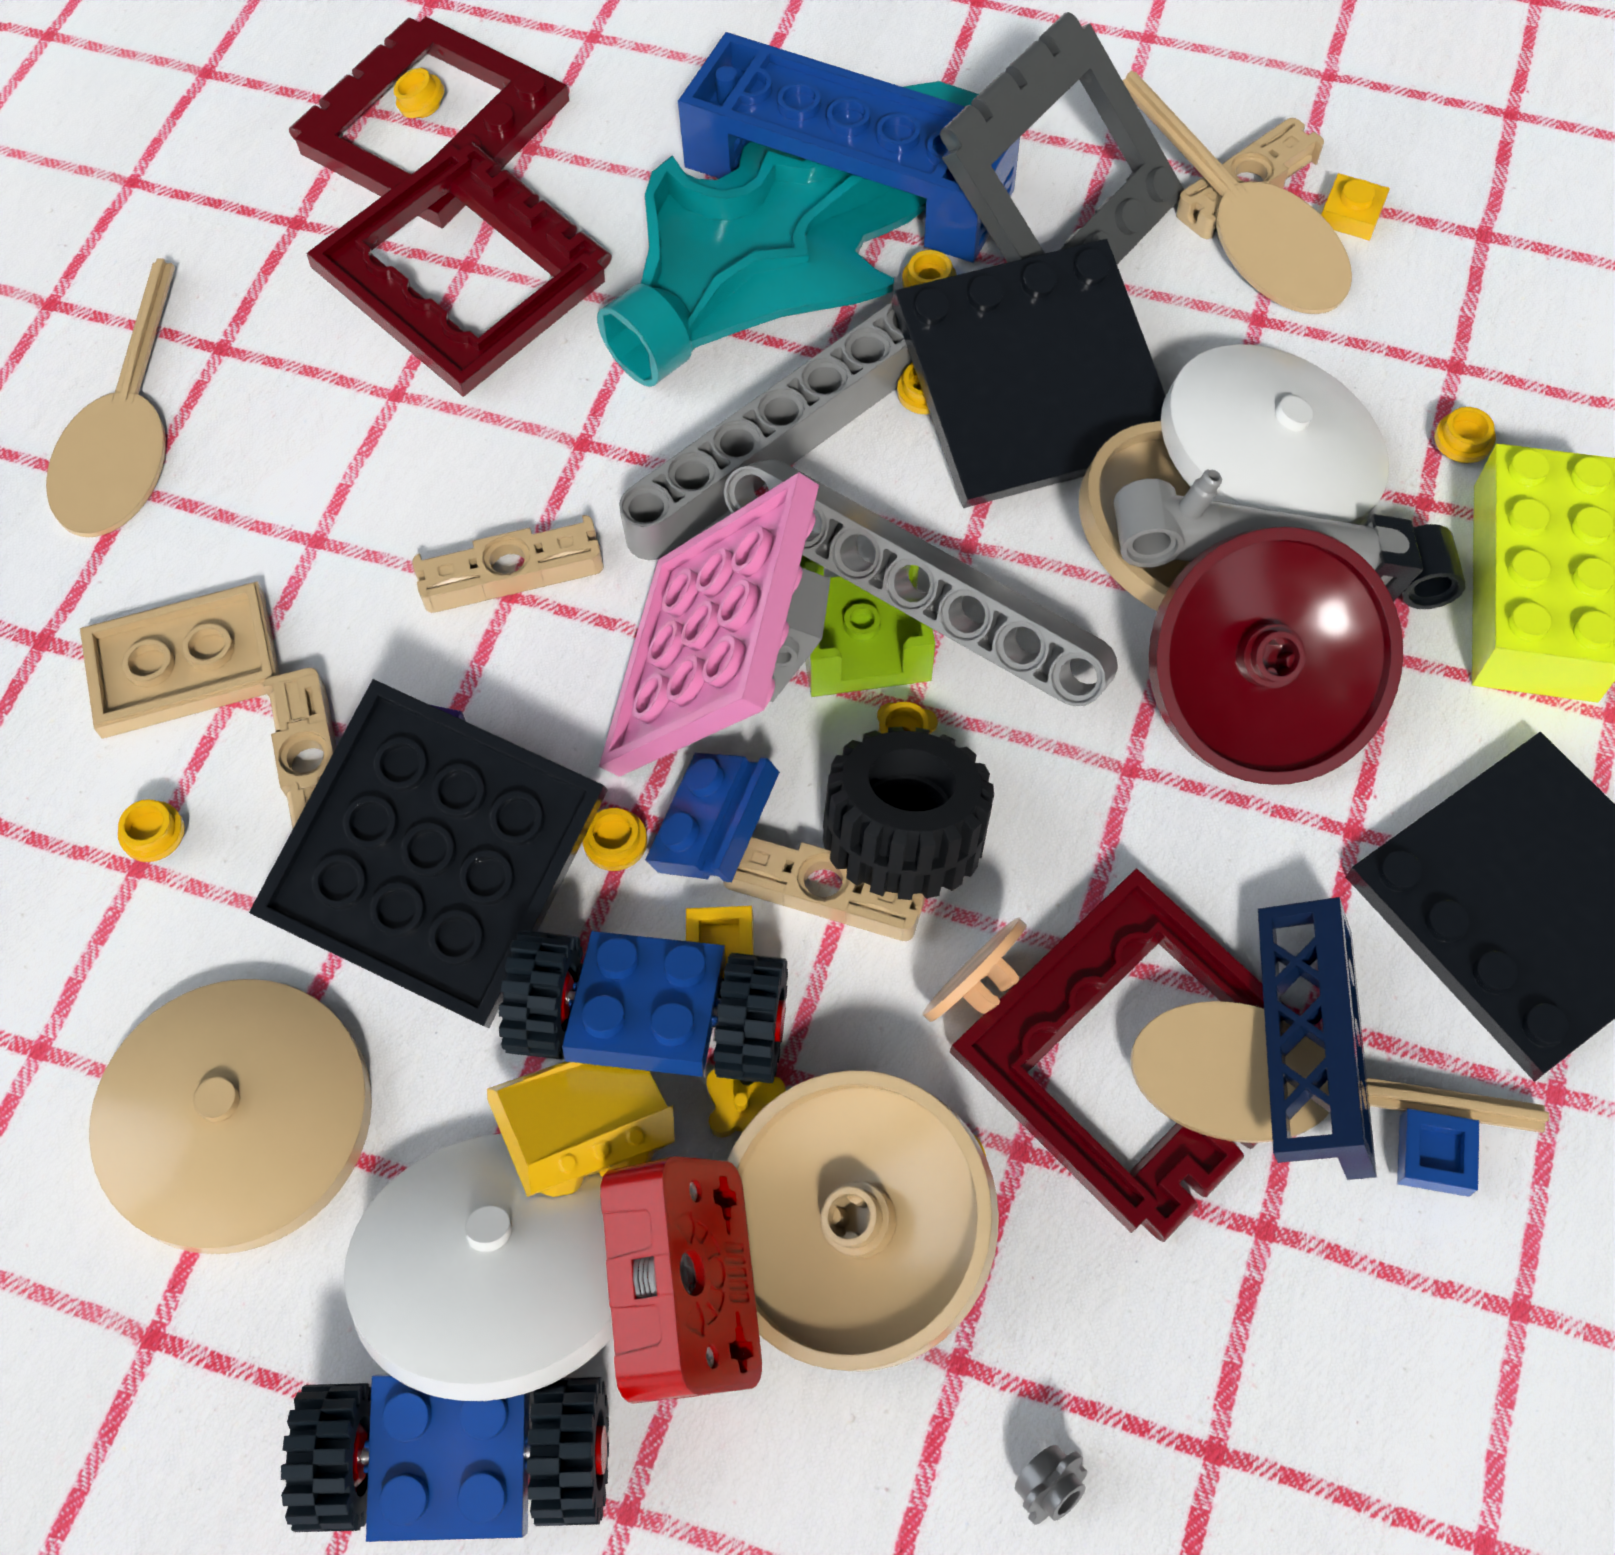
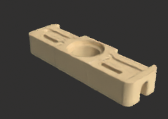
M1289 118L1222 165L1239 183L1244 181L1240 180L1237 175L1249 172L1259 175L1264 183L1283 188L1285 180L1307 164L1312 162L1317 165L1324 139L1316 132H1312L1309 135L1304 132V123L1296 118ZM1202 177L1181 192L1176 217L1203 239L1213 238L1214 230L1217 228L1216 212L1222 197Z
M582 515L583 523L532 534L530 528L474 540L472 541L474 547L472 549L422 560L420 553L415 555L412 563L418 579V592L426 611L436 613L599 574L603 570L604 565L591 517ZM507 554L519 555L525 559L523 565L512 573L502 574L493 569L495 562Z
M304 668L267 678L263 683V688L270 698L276 733H272L271 738L280 788L288 800L292 829L337 747L326 687L314 668ZM316 748L324 752L323 760L316 769L304 773L292 770V762L301 751Z
M751 837L732 883L723 881L724 886L729 890L905 942L913 938L925 903V897L922 893L913 894L912 900L898 899V893L887 891L884 896L871 893L870 885L862 883L857 886L846 879L847 869L835 868L830 861V850L801 842L798 851ZM821 869L831 870L841 878L842 886L832 896L817 897L811 894L805 886L808 876Z

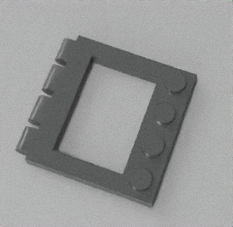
M1069 12L1064 13L1039 37L1038 41L1033 42L1006 68L1004 73H1001L972 100L971 105H967L940 132L941 139L948 149V152L942 157L943 161L1007 263L1045 254L991 165L1078 80H1080L1130 166L1132 173L1126 179L1127 182L1095 210L1093 217L1064 242V246L1060 250L1108 239L1118 265L1179 201L1180 194L1184 190L1091 24L1081 26L1076 16Z

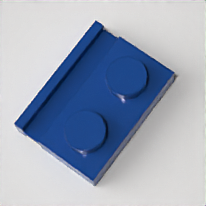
M695 752L645 861L658 873L700 879L718 876L724 882L732 883L780 773L768 758H760L758 762H749L745 756Z

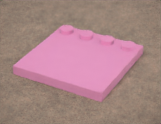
M798 472L658 559L599 767L620 777L752 715L758 714L765 709L775 689V681L772 677L778 652L789 632V624L786 619L792 595L802 578L803 570L800 562L805 541L810 535L816 520L813 509L819 484Z

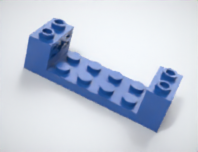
M725 32L678 100L685 168L720 179L739 168L743 147L752 141L927 198L924 247L974 263L990 235L942 159L948 152V149L941 139L940 132L965 106ZM1020 137L991 165L1010 197L1015 187Z

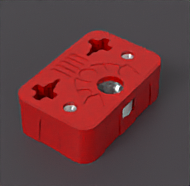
M673 1156L608 1170L600 1184V1198L604 1221L609 1306L612 1316L615 1377L621 1396L627 1402L635 1404L732 1392L756 1387L762 1374V1355L744 1192L741 1177L736 1167L728 1161Z

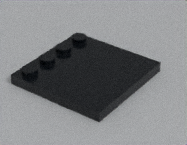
M1108 239L894 291L891 302L963 508L1083 477L1097 452L1112 436L1134 425L1161 421L1162 406L1166 395Z
M372 679L249 913L477 1024L490 1028L499 1010V1004L503 1002L504 993L500 991L502 980H506L505 964L507 957H511L510 947L513 940H517V934L523 930L538 932L608 790L601 783Z
M1541 731L1355 864L1345 877L1534 1082L1615 1019V804Z

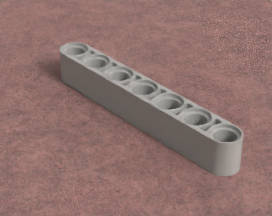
M892 302L631 486L622 495L619 502L626 544L631 553L645 560L662 558L729 511L725 503L724 487L726 480L733 471L742 466L767 459L779 460L791 466L897 389L900 376L913 362ZM758 476L754 479V492L766 484Z
M775 459L762 460L742 466L733 471L726 480L724 487L725 503L730 512L734 513L757 498L753 488L756 476L764 480L768 490H771L800 471ZM800 472L819 484L814 508L818 511L822 520L821 532L811 531L806 539L803 556L1065 704L1086 706L1096 701L1115 678L1118 669L1117 657L1112 647L1102 639ZM859 534L866 536L872 541L876 552L874 563L867 562L860 557L856 546ZM911 565L919 566L927 573L930 580L928 593L918 591L913 587L909 580ZM968 595L981 602L985 611L983 623L971 621L965 615L962 609L963 596ZM1017 627L1029 628L1037 634L1041 645L1039 653L1027 652L1019 646L1016 640ZM1081 658L1091 663L1097 672V682L1085 684L1078 681L1070 669L1071 659Z

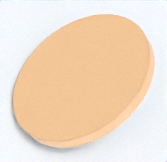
M1018 917L1001 929L943 986L922 1013L929 1022H932L949 1010L962 997L982 1014H986L999 1005V998L981 980L987 976L1001 992H1005L1018 983L1019 977L1015 970L1002 957L1022 935L1027 925Z

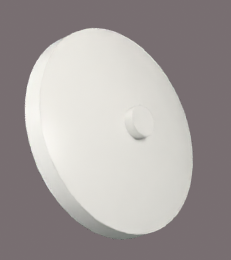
M1245 344L1226 345L1210 349L1191 359L1182 368L1164 399L1161 412V428L1169 456L1190 487L1206 470H1216L1220 473L1222 483L1218 487L1217 495L1212 501L1359 525L1376 506L1385 491L1389 477L1388 452L1383 436L1371 414L1360 400L1340 381L1318 366L1293 354L1274 348Z
M502 1134L476 1137L449 1145L420 1159L401 1172L386 1185L364 1212L355 1228L345 1259L344 1288L346 1300L358 1336L369 1355L388 1374L408 1387L432 1396L460 1401H489L523 1395L546 1387L584 1365L613 1337L606 1270L607 1257L604 1221L600 1198V1184L603 1177L599 1173L584 1177L581 1187L573 1194L552 1197L538 1193L527 1197Z

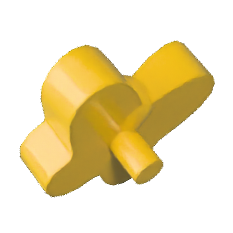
M715 1069L708 1074L706 1081L710 1099L715 1106V1110L710 1114L708 1120L712 1134L718 1138L730 1136L735 1131L743 1132L752 1119L768 1103L786 1091L784 1082L780 1078L774 1077L773 1084L754 1082L750 1085H744L737 1079L716 1077Z

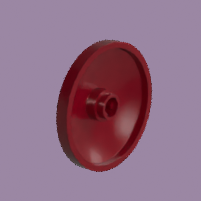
M1293 527L1261 528L1245 531L1223 539L1200 553L1181 571L1167 590L1153 623L1149 645V674L1154 698L1163 720L1178 742L1196 759L1222 774L1244 781L1269 785L1294 784L1320 777L1337 769L1361 751L1375 736L1393 705L1403 665V637L1397 609L1387 587L1377 572L1360 554L1339 540L1320 532Z

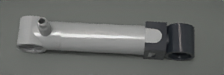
M1206 470L1200 478L1195 480L1185 496L1176 495L1175 488L1169 482L1146 478L1133 481L1122 487L1114 499L1122 558L1130 565L1152 568L1165 565L1173 560L1191 562L1200 553L1230 536L1261 528L1293 527L1320 532L1348 545L1360 554L1377 572L1387 587L1393 602L1402 593L1403 601L1409 607L1433 609L1452 603L1466 589L1465 578L1453 533L1447 527L1441 525L1426 524L1413 527L1412 520L1373 514L1364 525L1215 502L1212 500L1217 495V489L1222 483V477L1216 470Z

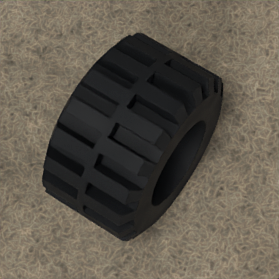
M902 726L888 727V733L881 734L874 730L863 734L862 742L851 740L843 747V754L835 756L831 764L830 774L828 775L823 821V843L825 850L831 851L830 861L835 868L847 869L846 879L858 886L866 883L870 885L871 893L884 896L887 891L898 893V899L912 900L913 894L922 893L928 899L940 896L941 887L953 891L963 884L964 876L971 877L976 871L979 858H982L994 798V786L988 782L990 773L985 764L975 763L977 755L968 747L959 748L955 746L956 739L945 734L937 737L929 734L930 730L916 727V731H904Z

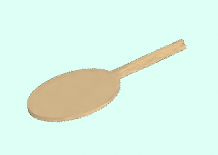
M1130 71L1122 81L1135 104L1221 195L1222 199L1216 212L1217 232L1225 253L1238 272L1264 296L1288 309L1307 314H1321L1337 308L1348 295L1352 282V272L1347 252L1330 224L1307 202L1281 187L1264 182L1250 181L1239 183L1136 72Z
M157 258L156 262L152 264L115 393L102 396L84 407L64 429L50 458L46 478V491L50 509L58 522L67 531L77 536H102L126 524L140 511L151 496L163 468L166 452L164 426L152 404L139 395L175 269L172 263H166L163 258Z
M1221 1001L1192 1003L1162 1013L1141 1030L1132 1046L1130 1056L1131 1069L1140 1091L1157 1110L1176 1123L1213 1138L1243 1143L1273 1142L1263 1008ZM1283 1021V1032L1285 1033L1290 1025ZM1305 1036L1286 1055V1065L1303 1078H1306L1326 1057L1325 1049ZM1367 1078L1369 1104L1372 1107L1405 1111L1409 1108L1479 1120V1123L1540 1133L1545 1132V1123L1549 1121V1112L1545 1111V1105ZM1327 1080L1320 1090L1329 1096ZM1287 1082L1289 1096L1296 1088ZM1309 1099L1290 1120L1291 1137L1313 1128L1324 1120L1329 1112Z

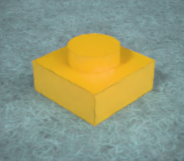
M1338 173L1321 216L1330 224L1333 230L1370 241L1390 188Z
M752 906L686 908V941L725 945V966L731 953L754 955Z

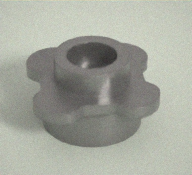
M1049 1446L1035 1456L1019 1475L1015 1483V1491L1023 1498V1507L1030 1513L1028 1519L1034 1525L1041 1523L1048 1516L1054 1521L1061 1519L1082 1498L1086 1489L1082 1481L1087 1475V1470L1081 1464L1083 1457L1077 1451L1066 1455L1059 1446Z

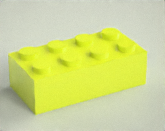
M1496 443L1474 485L1472 686L1598 703L1615 682V458Z

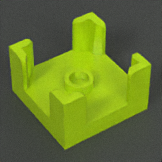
M802 555L800 562L802 568L824 576L823 566ZM911 565L909 580L913 587L917 589L919 566ZM840 576L830 577L823 637L805 661L811 697L932 681L936 644L933 629Z

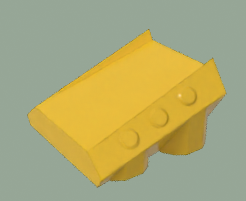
M565 1061L487 1088L488 1103L527 1197L538 1193L552 1197L573 1194L581 1187L584 1177L596 1173L603 1177L608 1170L649 1162L652 1160L655 1152L675 1142L673 1105L667 1106L650 1071Z

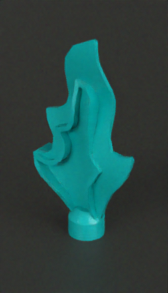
M940 81L904 86V88L965 107L971 105L972 100L979 95ZM752 141L743 147L739 168L718 180L697 179L686 174L672 155L652 171L645 192L649 250L641 283L635 284L599 310L597 324L601 337L612 357L632 379L644 386L652 387L687 362L691 357V352L696 347L781 317L854 305L891 293L894 290V278L875 269L858 253L864 242L893 231L926 210L927 198Z

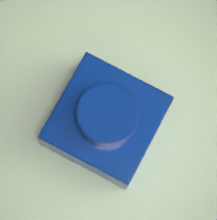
M1407 1108L1400 1115L1397 1184L1467 1197L1478 1191L1479 1120Z

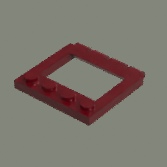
M426 16L420 22L407 18L385 38V46L380 44L352 69L353 76L345 75L319 100L321 108L316 105L312 106L289 127V133L296 141L301 155L382 197L411 174L338 136L426 53L501 90L436 155L451 144L460 150L468 143L473 142L503 168L570 100L566 84ZM448 192L418 216L443 229L466 205Z
M473 142L468 143L460 150L451 144L307 252L310 267L463 397L605 282L604 269L610 264L612 259L611 253L585 232L581 231L576 234L577 226L545 200L539 202L538 194L508 170L501 171V165ZM448 192L453 194L553 276L551 280L479 338L471 331H463L449 319L448 312L431 298L425 299L410 286L408 278L393 266L387 267L372 254L374 248Z
M1136 868L1027 972L1018 983L999 999V1005L984 1014L953 1043L950 1053L1130 1233L1142 1224L1155 1238L1165 1242L1198 1207L1195 1199L1179 1183L1184 1180L1196 1193L1202 1197H1208L1243 1160L1244 1155L1240 1148L1233 1141L1206 1136L1176 1123L1128 1172L1027 1073L1158 944L1221 1002L1242 1003L1264 1009L1262 983ZM1240 1142L1249 1149H1253L1258 1144Z

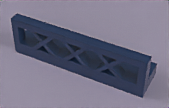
M1340 897L1259 908L1258 924L1274 1156L1278 1163L1338 1158L1347 1180L1377 1178L1353 939ZM1314 924L1315 937L1296 957L1277 945L1276 929ZM1316 959L1318 971L1311 967L1312 963ZM1278 961L1286 966L1280 973ZM1300 976L1320 989V996L1301 1016L1281 1003V996ZM1321 1019L1323 1022V1032L1315 1027ZM1283 1021L1290 1025L1285 1033L1283 1032ZM1306 1036L1325 1049L1326 1057L1306 1078H1303L1286 1065L1285 1057ZM1327 1080L1329 1096L1320 1090ZM1287 1082L1296 1088L1289 1096ZM1309 1099L1331 1113L1332 1134L1291 1138L1290 1120Z

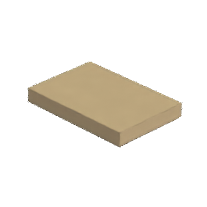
M258 581L80 628L93 727L102 739L266 695L267 693L263 688L264 681L267 678L280 675L265 596Z

